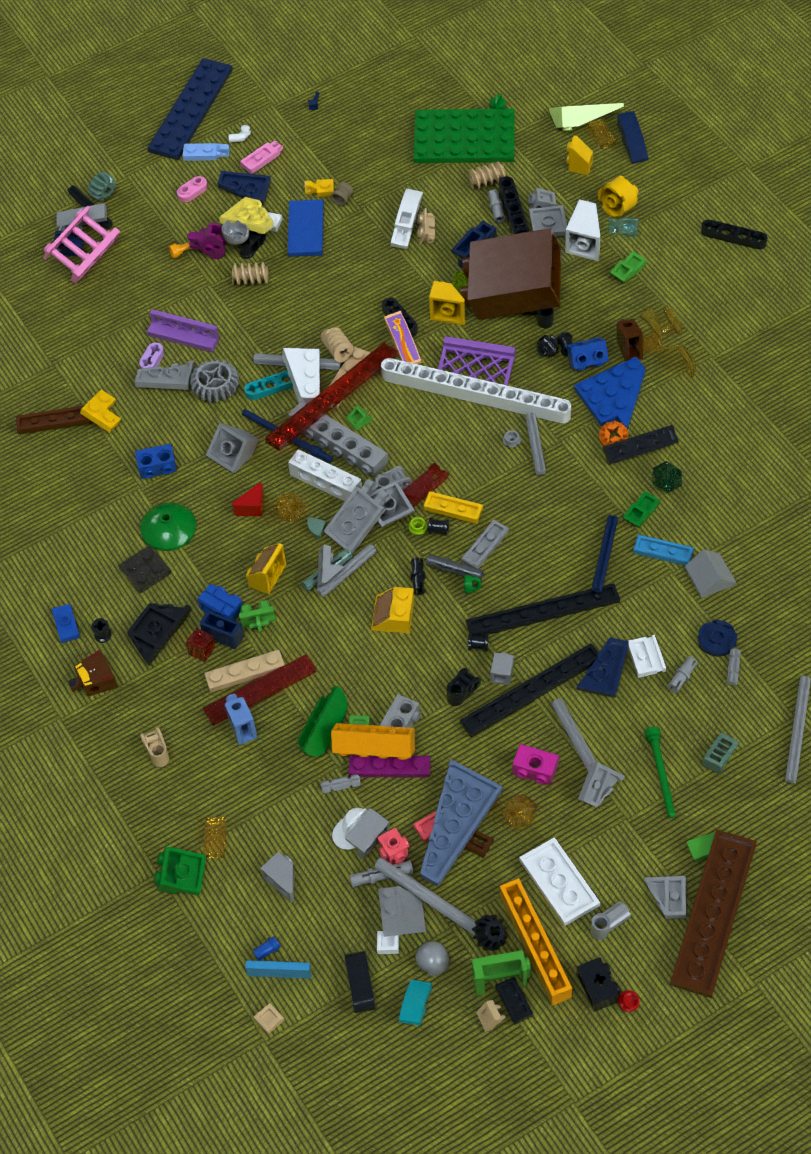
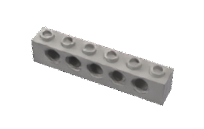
M303 400L288 414L289 424L294 430H299L308 439L318 442L321 447L329 449L337 457H342L350 465L361 469L366 475L375 478L389 464L387 452Z

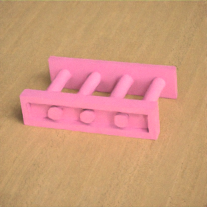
M89 206L84 210L80 209L75 216L76 219L53 243H48L44 248L45 254L43 259L46 260L52 254L72 270L71 273L73 274L70 280L75 284L117 240L120 233L116 227L111 232L109 230L106 231L88 216L91 208ZM84 221L103 236V241L101 243L94 241L77 226ZM72 232L92 247V253L86 254L67 237ZM61 243L82 259L80 266L78 264L75 265L56 250Z

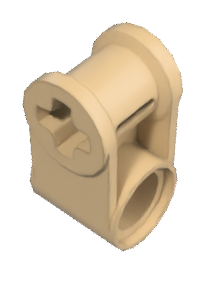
M159 727L147 734L141 733L140 737L153 765L156 767L167 765L169 754Z

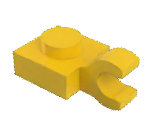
M333 179L316 180V183L305 181V194L317 193V197H328L334 191Z

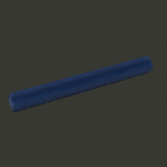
M609 515L607 517L592 583V590L594 592H601L603 589L618 522L616 515Z

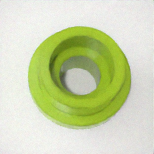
M415 517L409 523V531L414 535H422L427 531V522L421 517Z

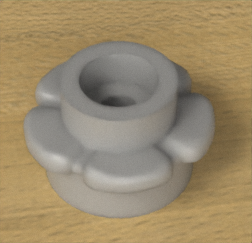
M510 430L505 433L503 443L505 446L514 448L521 443V438L516 431Z

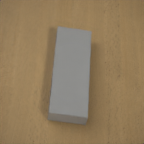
M105 203L89 206L91 208L88 216L96 223L107 221V206ZM86 207L57 212V228L59 229L60 225H62V228L63 225L67 228L76 219L75 216L80 209L84 210ZM82 221L78 226L87 225V223Z
M493 519L461 558V562L479 569L509 533V528Z

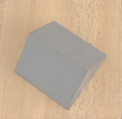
M397 481L369 494L375 499L379 491L383 489L392 495L390 500L382 505L386 510L375 523L381 528L415 511Z
M703 549L685 565V570L701 598L736 586L737 584L720 553Z

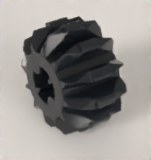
M484 915L475 921L476 926L471 929L475 932L472 939L478 940L476 946H482L483 951H495L506 944L504 939L508 935L504 930L508 927L502 925L504 919H497V915Z

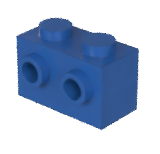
M602 337L566 345L569 365L573 369L584 370L586 366H601L604 364L603 362L609 361L606 340Z

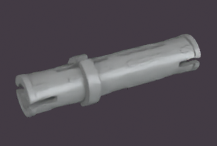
M410 860L394 864L395 867L404 873L413 874ZM368 868L364 872L350 874L352 888L369 883L373 885L377 881L389 879L388 876L379 870H372V868Z

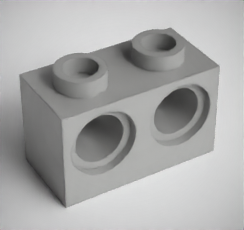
M397 694L380 726L412 728L414 722L417 723L421 716L419 703Z

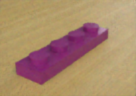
M350 756L349 777L350 775L358 774L359 777L430 778V756H412L405 760L398 759L397 757Z

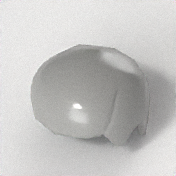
M228 220L222 225V235L225 241L231 245L242 244L249 237L248 227L246 224L240 223L239 220L235 223H231Z
M436 941L425 942L418 948L415 955L419 968L431 976L442 974L449 966L450 958L446 948Z

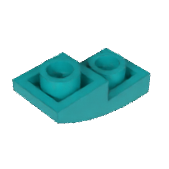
M416 980L410 981L400 1011L399 1022L420 1026L426 1012V1002L432 990L431 983Z

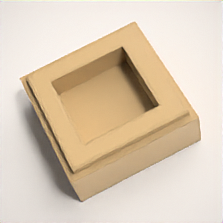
M269 1003L254 1016V1020L269 1034L284 1021V1017Z

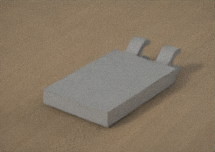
M369 478L362 488L356 486L324 530L327 535L344 549L347 548L351 554L355 552L386 510L382 505L392 497L387 491L381 489L376 498H372L369 494L377 489L378 484Z

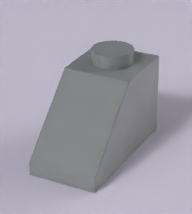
M277 852L260 868L262 877L292 903L295 891L294 863L287 855L283 856Z

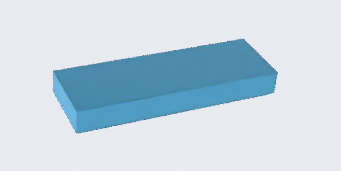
M643 535L637 536L633 549L634 554L686 565L691 561L694 547Z
M247 960L245 967L247 976L311 979L312 973L310 963Z

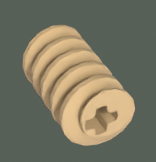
M496 162L495 166L491 163L488 167L483 165L482 169L476 167L475 170L473 168L469 170V180L473 190L474 185L480 189L481 183H483L484 187H487L488 181L491 186L494 180L499 184L500 178L506 176L505 169L499 162Z
M248 262L246 268L243 263L240 264V268L234 263L232 268L233 285L235 280L238 285H241L242 280L245 285H248L249 280L254 285L256 279L258 284H262L263 279L268 284V266L265 267L264 262L261 263L260 267H258L257 262H255L254 267H251L250 262Z
M333 327L321 333V341L337 362H345L352 355L353 345L340 328Z

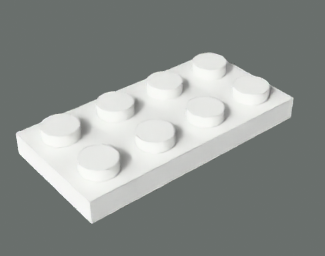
M555 837L519 857V861L564 926L600 906V901Z

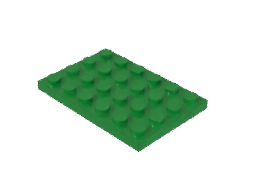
M514 108L415 110L414 163L514 162Z

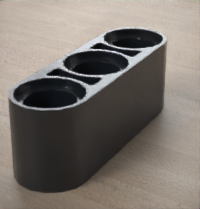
M360 951L344 954L354 1012L360 1013L376 1010L366 952Z

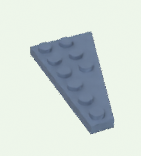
M452 759L449 762L428 848L420 872L421 878L439 887L503 791L501 785Z

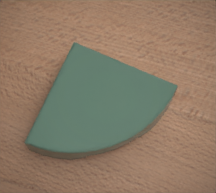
M308 516L307 524L309 531L315 538L321 539L327 525L326 521Z

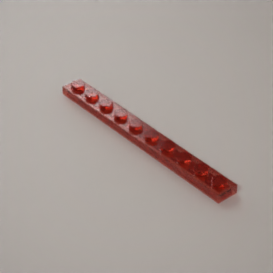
M385 342L382 343L267 435L265 442L278 451L282 450L381 370L383 360L397 357L398 350Z

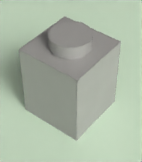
M504 652L494 653L490 672L491 683L510 685L514 668V655Z

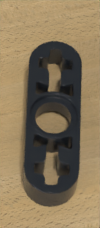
M391 297L382 301L383 313L387 316L401 311L412 337L416 336L418 328L414 319L396 299Z

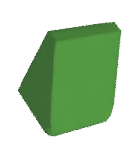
M359 405L346 417L347 421L356 430H359L373 420L368 412Z

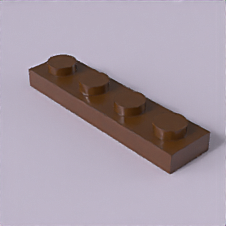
M84 406L17 415L16 425L18 434L90 424V420L80 414Z

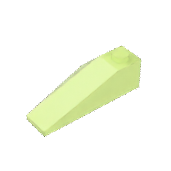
M624 103L549 108V112L556 128L568 131L572 130V127L580 126L624 107Z

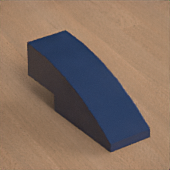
M634 111L618 114L617 125L632 164L648 161L644 138Z
M482 220L475 229L471 228L451 252L461 258L469 257L470 242L496 238V227Z

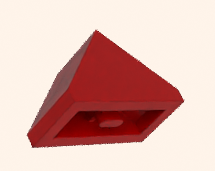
M261 482L232 502L235 516L262 517L264 489Z

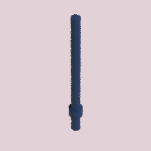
M247 409L242 411L244 417L310 452V455L313 457L321 458L328 463L332 462L333 456L323 452L322 448L316 445L312 446Z

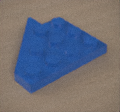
M634 357L575 384L574 390L600 426H603L606 422L618 420L628 430L646 368L637 357Z

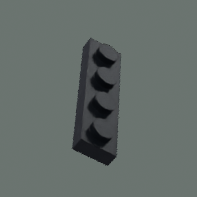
M673 425L604 446L603 451L608 465L677 444L679 441Z

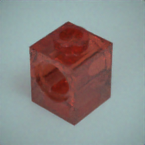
M197 628L186 642L188 654L203 662L207 661L215 649L213 636Z

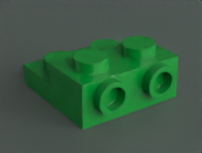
M166 846L162 853L159 852L157 858V865H160L159 872L156 871L153 883L157 884L156 890L172 894L183 892L199 896L206 855Z

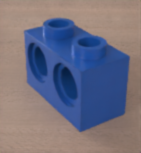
M171 444L135 451L141 479L177 472Z

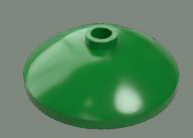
M178 503L159 504L151 508L143 516L140 524L141 536L144 542L153 549L173 551L191 541L196 532V520L191 510L184 505Z

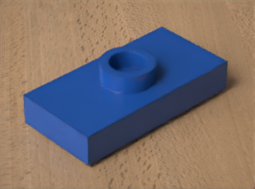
M66 604L53 608L52 613L61 643L80 638L71 605Z

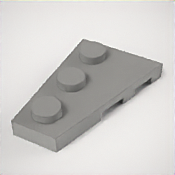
M194 360L188 361V364L185 365L171 364L172 367L167 368L156 366L138 369L135 387L188 390L191 381L190 377L195 366Z

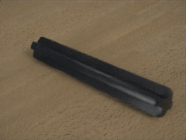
M74 185L68 188L69 194L82 207L94 205ZM108 217L107 221L99 222L105 229H109L113 225Z

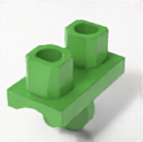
M268 600L258 603L259 609L252 610L249 604L242 605L241 613H239L242 628H258V632L261 633L263 632L262 626L269 625L268 622L276 621L273 606H270Z

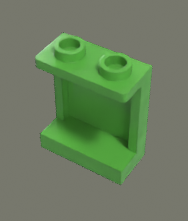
M523 950L472 959V974L476 995L485 994V982L520 976L523 987L527 986V979L531 978L529 958L524 957Z

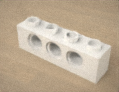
M299 449L288 462L290 476L343 501L348 499L356 486L362 488L360 478Z

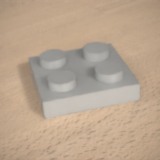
M563 205L529 209L532 231L552 228L556 237L566 236L567 222Z

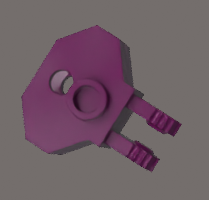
M210 223L206 228H201V232H190L187 235L188 241H190V248L201 249V253H206L212 259H220L226 252L224 246L227 244L222 235V226L218 223Z

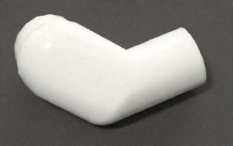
M243 125L239 134H229V143L244 141L251 134L250 127Z

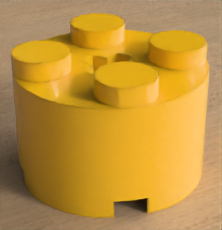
M618 176L599 189L598 199L602 201V208L608 215L620 217L637 204L638 188L623 176Z

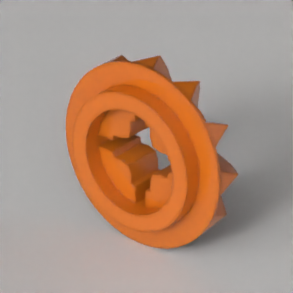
M615 420L613 422H606L599 431V439L604 446L626 440L629 436L627 427L622 422L619 423ZM617 430V435H618L619 437L614 436L613 438L610 439V436H611L610 431H611V432H614V431Z

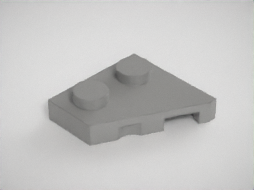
M686 876L645 877L646 885L665 919L687 918Z

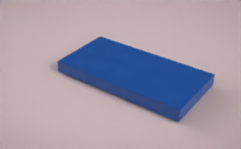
M323 200L289 201L288 257L323 255Z

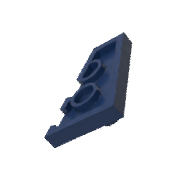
M221 171L218 188L243 198L248 197L260 200L264 206L271 183V176Z
M609 637L597 655V659L589 667L583 680L577 685V690L616 698L629 641Z

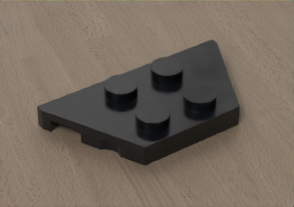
M149 603L129 628L127 634L147 665L150 666L192 611L191 606L174 607L173 604L160 605Z

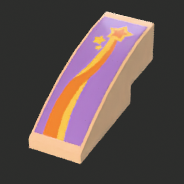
M398 311L385 316L386 327L401 361L413 364L422 363L402 312Z

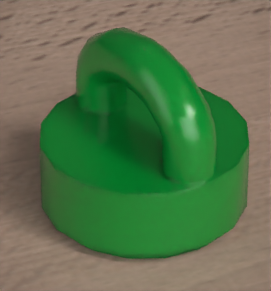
M499 93L490 99L489 107L490 109H505L506 100Z
M465 575L464 593L472 594V591L479 590L482 584L481 580L478 577H472V575ZM472 582H476L477 585L472 586Z

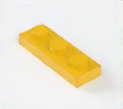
M429 491L424 503V510L477 524L483 511V505Z

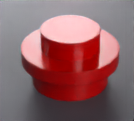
M626 990L619 995L618 1004L623 1011L633 1012L639 1007V996L635 992Z

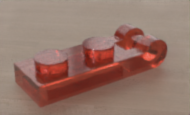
M436 463L431 464L426 472L403 490L412 507L414 508L425 499L429 491L433 492L449 477V473L441 470L440 466Z

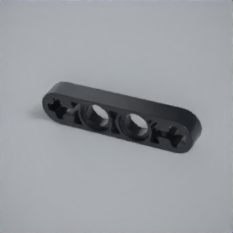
M709 219L702 222L701 233L706 237L754 249H764L767 246L768 237L763 232ZM723 230H727L730 232V234L726 235L721 232ZM744 234L747 238L741 239L738 236Z

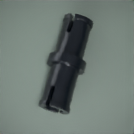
M419 557L411 559L412 572L410 578L413 581L414 594H416L417 590V595H422L425 593L424 580L426 575L423 571V559L420 558L419 562Z

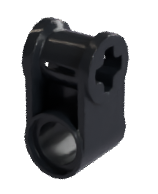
M249 230L248 239L244 243L239 244L240 257L244 259L252 258L265 242L266 233L258 234L255 231Z
M462 668L457 676L447 685V702L452 706L461 705L479 687L481 678L474 677L468 672V669Z

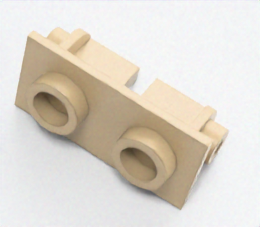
M424 208L422 214H419L417 218V224H419L417 232L419 245L423 241L433 243L435 240V216L432 213H427V208Z

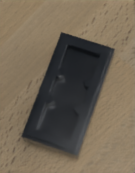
M515 977L495 985V989L513 1025L533 1017V1012Z

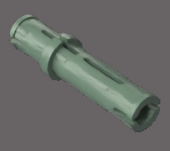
M345 548L333 558L330 565L342 566L352 559L353 556ZM318 570L301 582L308 592L317 585Z

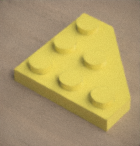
M244 197L219 217L221 224L228 220L231 223L239 220L240 223L246 224L249 230L255 231L258 234H265L273 228V220L268 217V212L262 207L261 201Z

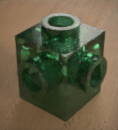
M665 461L653 468L652 483L666 493H669L682 486V471L668 461Z

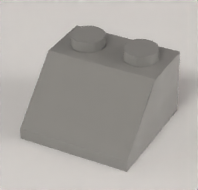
M400 886L378 889L384 937L426 932L422 899Z

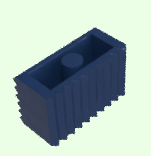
M209 610L206 611L200 621L203 637L206 636L210 640H216V642L223 643V645L230 646V648L236 649L244 636L241 623Z

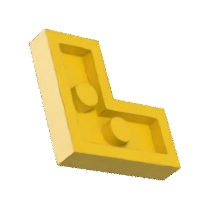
M102 389L80 412V414L109 433L121 421V418L109 411L115 404L116 399Z

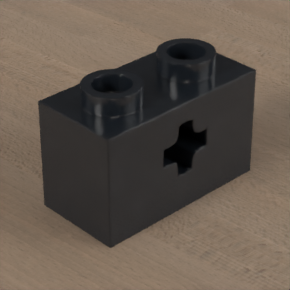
M601 957L577 966L576 975L594 1012L618 1003L620 989L616 981L612 982L609 976L611 975L610 968L607 963H603Z

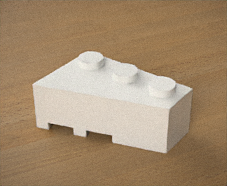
M283 348L282 359L288 370L287 373L292 381L298 403L303 400L309 405L318 408L320 398L319 349Z

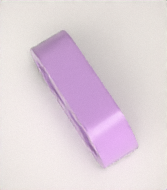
M152 343L147 347L139 361L141 369L159 365L164 356L163 346L160 343Z

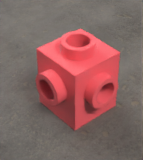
M396 828L377 837L380 856L385 860L387 859L392 865L394 863H401L408 857L409 843L405 836H400Z

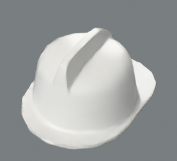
M353 808L349 810L345 817L335 826L332 837L336 846L346 850L355 848L345 840V837L368 811L366 808Z

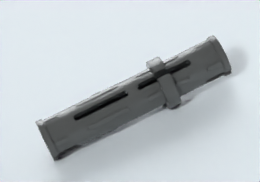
M429 553L426 560L427 566L441 569L445 573L448 571L461 576L472 575V577H478L480 580H482L484 570L451 561L448 557L441 558Z

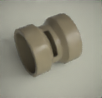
M345 182L338 183L336 190L331 195V200L338 206H344L353 193L352 187Z

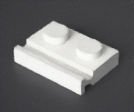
M655 635L649 638L643 637L629 640L628 650L638 678L657 674L660 671L666 672V666Z

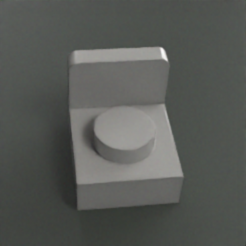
M536 188L528 198L530 209L537 208V206H556L555 192Z

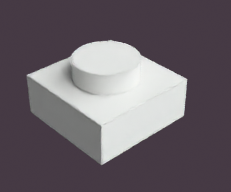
M268 212V217L273 220V228L270 231L277 232L282 222V215Z
M377 931V954H399V935L384 937L383 931Z

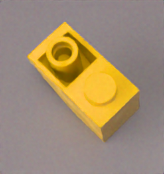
M574 135L572 141L568 142L567 152L569 154L566 164H569L570 172L588 175L593 163V151L578 136Z

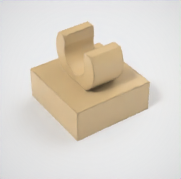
M493 1000L486 1001L476 1012L485 1031L493 1030L497 1024L506 1018L505 1015L500 1016L498 1010L501 1006L495 1005Z

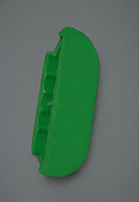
M339 686L332 687V692L325 698L323 696L320 697L297 740V743L300 745L299 750L308 756L317 757L326 752L332 741L331 730L336 723L342 722L346 714L347 699Z

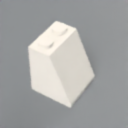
M579 199L566 228L565 253L599 261L600 229L595 203Z

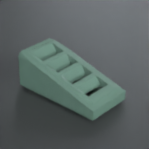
M721 733L704 756L702 765L721 774L738 746L739 741ZM724 740L732 745L729 746L721 741ZM720 745V746L726 748L728 751H725V750L719 748L718 746ZM715 751H717V752L723 754L724 757L721 756V755H719V754H717V753H715ZM712 756L715 757V758H717V759H719V760H721V761L719 762V761L713 759Z

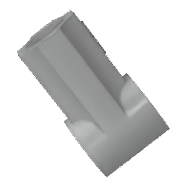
M619 901L605 912L594 915L590 927L592 937L603 940L608 936L609 932L628 920L631 914L627 906ZM596 925H603L605 928L600 929Z

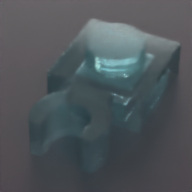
M621 217V221H618L617 219L610 218L608 232L620 231L619 235L637 237L639 219Z

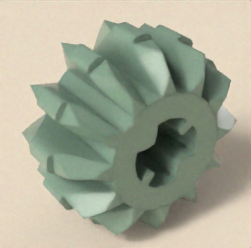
M104 171L102 173L98 172L89 181L90 184L87 187L89 189L88 193L101 202L102 200L105 201L107 197H111L114 188H116V180Z

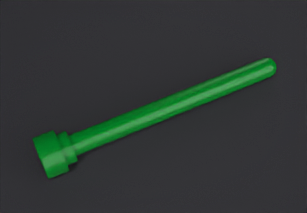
M649 727L644 730L645 739L652 747L667 815L669 818H674L676 815L659 745L661 738L660 728Z

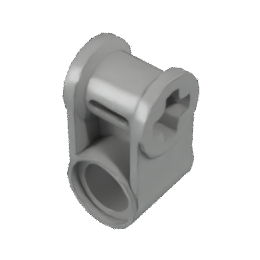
M396 466L383 474H379L375 479V483L378 484L377 489L397 481L401 489L405 490L412 483V480L404 474V469L401 466Z

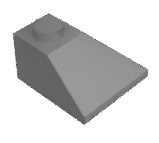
M219 423L206 456L231 472L236 473L253 455L259 439L245 430Z

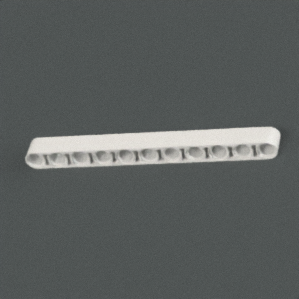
M387 358L381 363L382 378L390 383L520 414L535 413L537 418L558 423H567L571 419V403L566 399L392 358Z

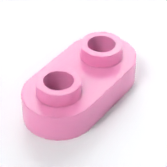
M197 176L179 187L177 190L178 199L181 202H190L205 192L208 187L206 179Z

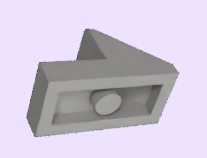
M323 545L319 549L317 587H322L345 567L330 565L333 561L331 546Z

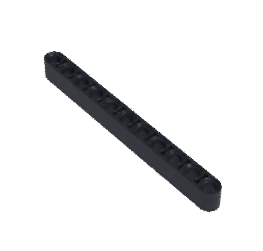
M504 176L499 180V196L503 203V210L510 233L513 235L530 232L513 178ZM553 308L534 311L537 323L541 328L547 329L553 325Z

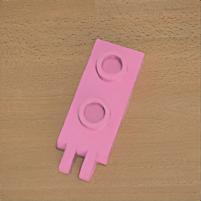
M277 141L267 142L242 159L240 165L250 174H253L278 157L283 146Z

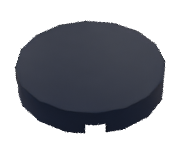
M712 620V622H706L699 629L697 640L699 647L710 656H726L730 653L731 649L736 647L737 633L731 624L722 620Z

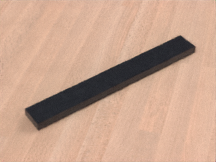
M613 583L603 586L601 592H594L592 589L466 619V626L470 634L485 636V634L490 635L620 603V597Z
M592 644L585 646L460 719V724L470 737L475 736L589 669L597 659L599 652Z

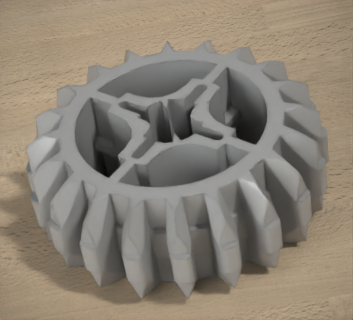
M211 358L210 362L204 360L203 365L198 364V368L193 369L190 377V385L194 394H196L198 399L201 398L203 402L208 400L210 404L212 401L218 403L221 399L225 401L226 397L231 398V393H236V388L239 385L237 370L233 368L231 363L227 364L226 360L221 362L219 358L217 361H213Z

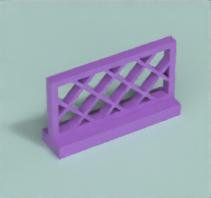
M445 336L438 367L439 370L449 366L453 371L452 373L459 374L467 369L470 373L468 377L477 378L476 376L484 372L488 377L485 381L496 383L494 379L502 375L505 379L502 385L508 386L513 362H515L516 358L515 347ZM446 353H455L457 357L448 361ZM471 355L474 360L466 364L462 358ZM489 358L492 362L484 367L480 360ZM460 360L464 366L455 370L452 364ZM508 361L509 365L501 369L498 363ZM478 363L481 369L473 373L469 367ZM495 365L499 372L491 376L487 370Z

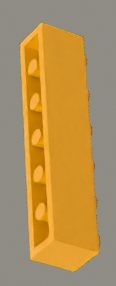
M518 878L501 885L500 898L551 1005L553 1006L572 998L570 982L520 879Z

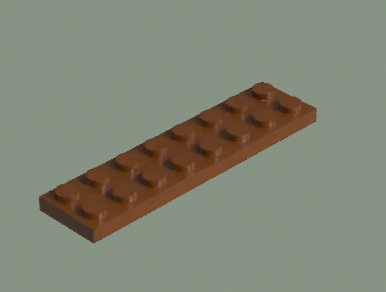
M716 829L670 981L671 986L712 998L757 841Z

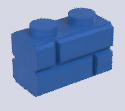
M209 584L205 592L197 600L201 610L205 612L209 610L234 621L239 617L241 606L243 605L239 596L235 594L230 595L222 586L218 585L216 587L213 584Z

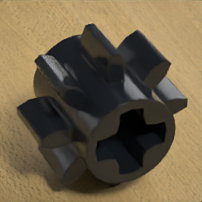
M544 335L536 343L538 345L537 351L542 357L545 354L550 357L558 350L556 346L558 340L553 335L550 337Z

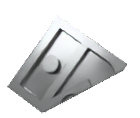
M593 761L578 799L591 806L598 807L604 798L613 791L612 786L618 780L622 781L625 776Z

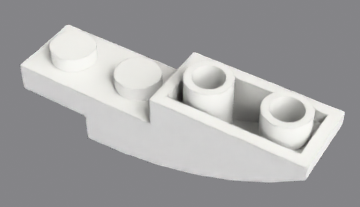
M406 188L395 221V228L391 239L392 247L408 249L423 192Z

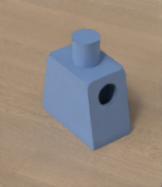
M236 694L228 695L226 697L225 709L238 744L241 745L258 738L254 719L244 698H238Z

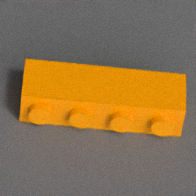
M336 723L331 730L332 753H339L341 756L355 754L360 757H397L398 759L405 760L411 758L415 752V728Z

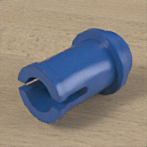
M274 936L272 938L268 937L266 942L252 950L258 961H261L274 951L278 952V948L281 946Z

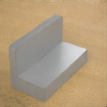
M370 808L347 834L345 840L357 848V855L364 860L378 843L377 837L389 830L390 822Z

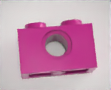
M520 744L512 764V774L522 779L535 780L539 784L551 785L559 765V755ZM532 765H538L539 767L533 768V767H531V766H532Z

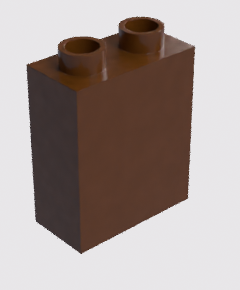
M552 228L470 242V256L463 258L462 263L464 275L468 279V286L461 288V296L465 300V307H472L478 320L560 307L561 246Z

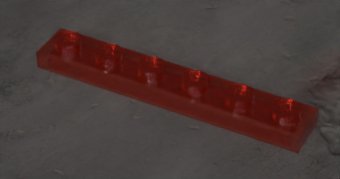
M305 654L230 694H236L238 698L243 697L249 708L316 673V668L308 655ZM228 695L203 707V711L212 726L228 719L225 709L226 697Z

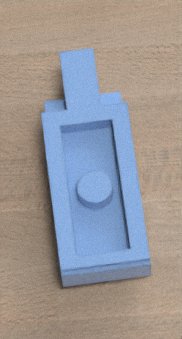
M184 144L183 148L184 161L217 160L219 157H229L230 154L229 145Z

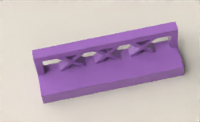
M153 309L150 312L152 323L147 330L148 336L213 353L219 341L217 326Z

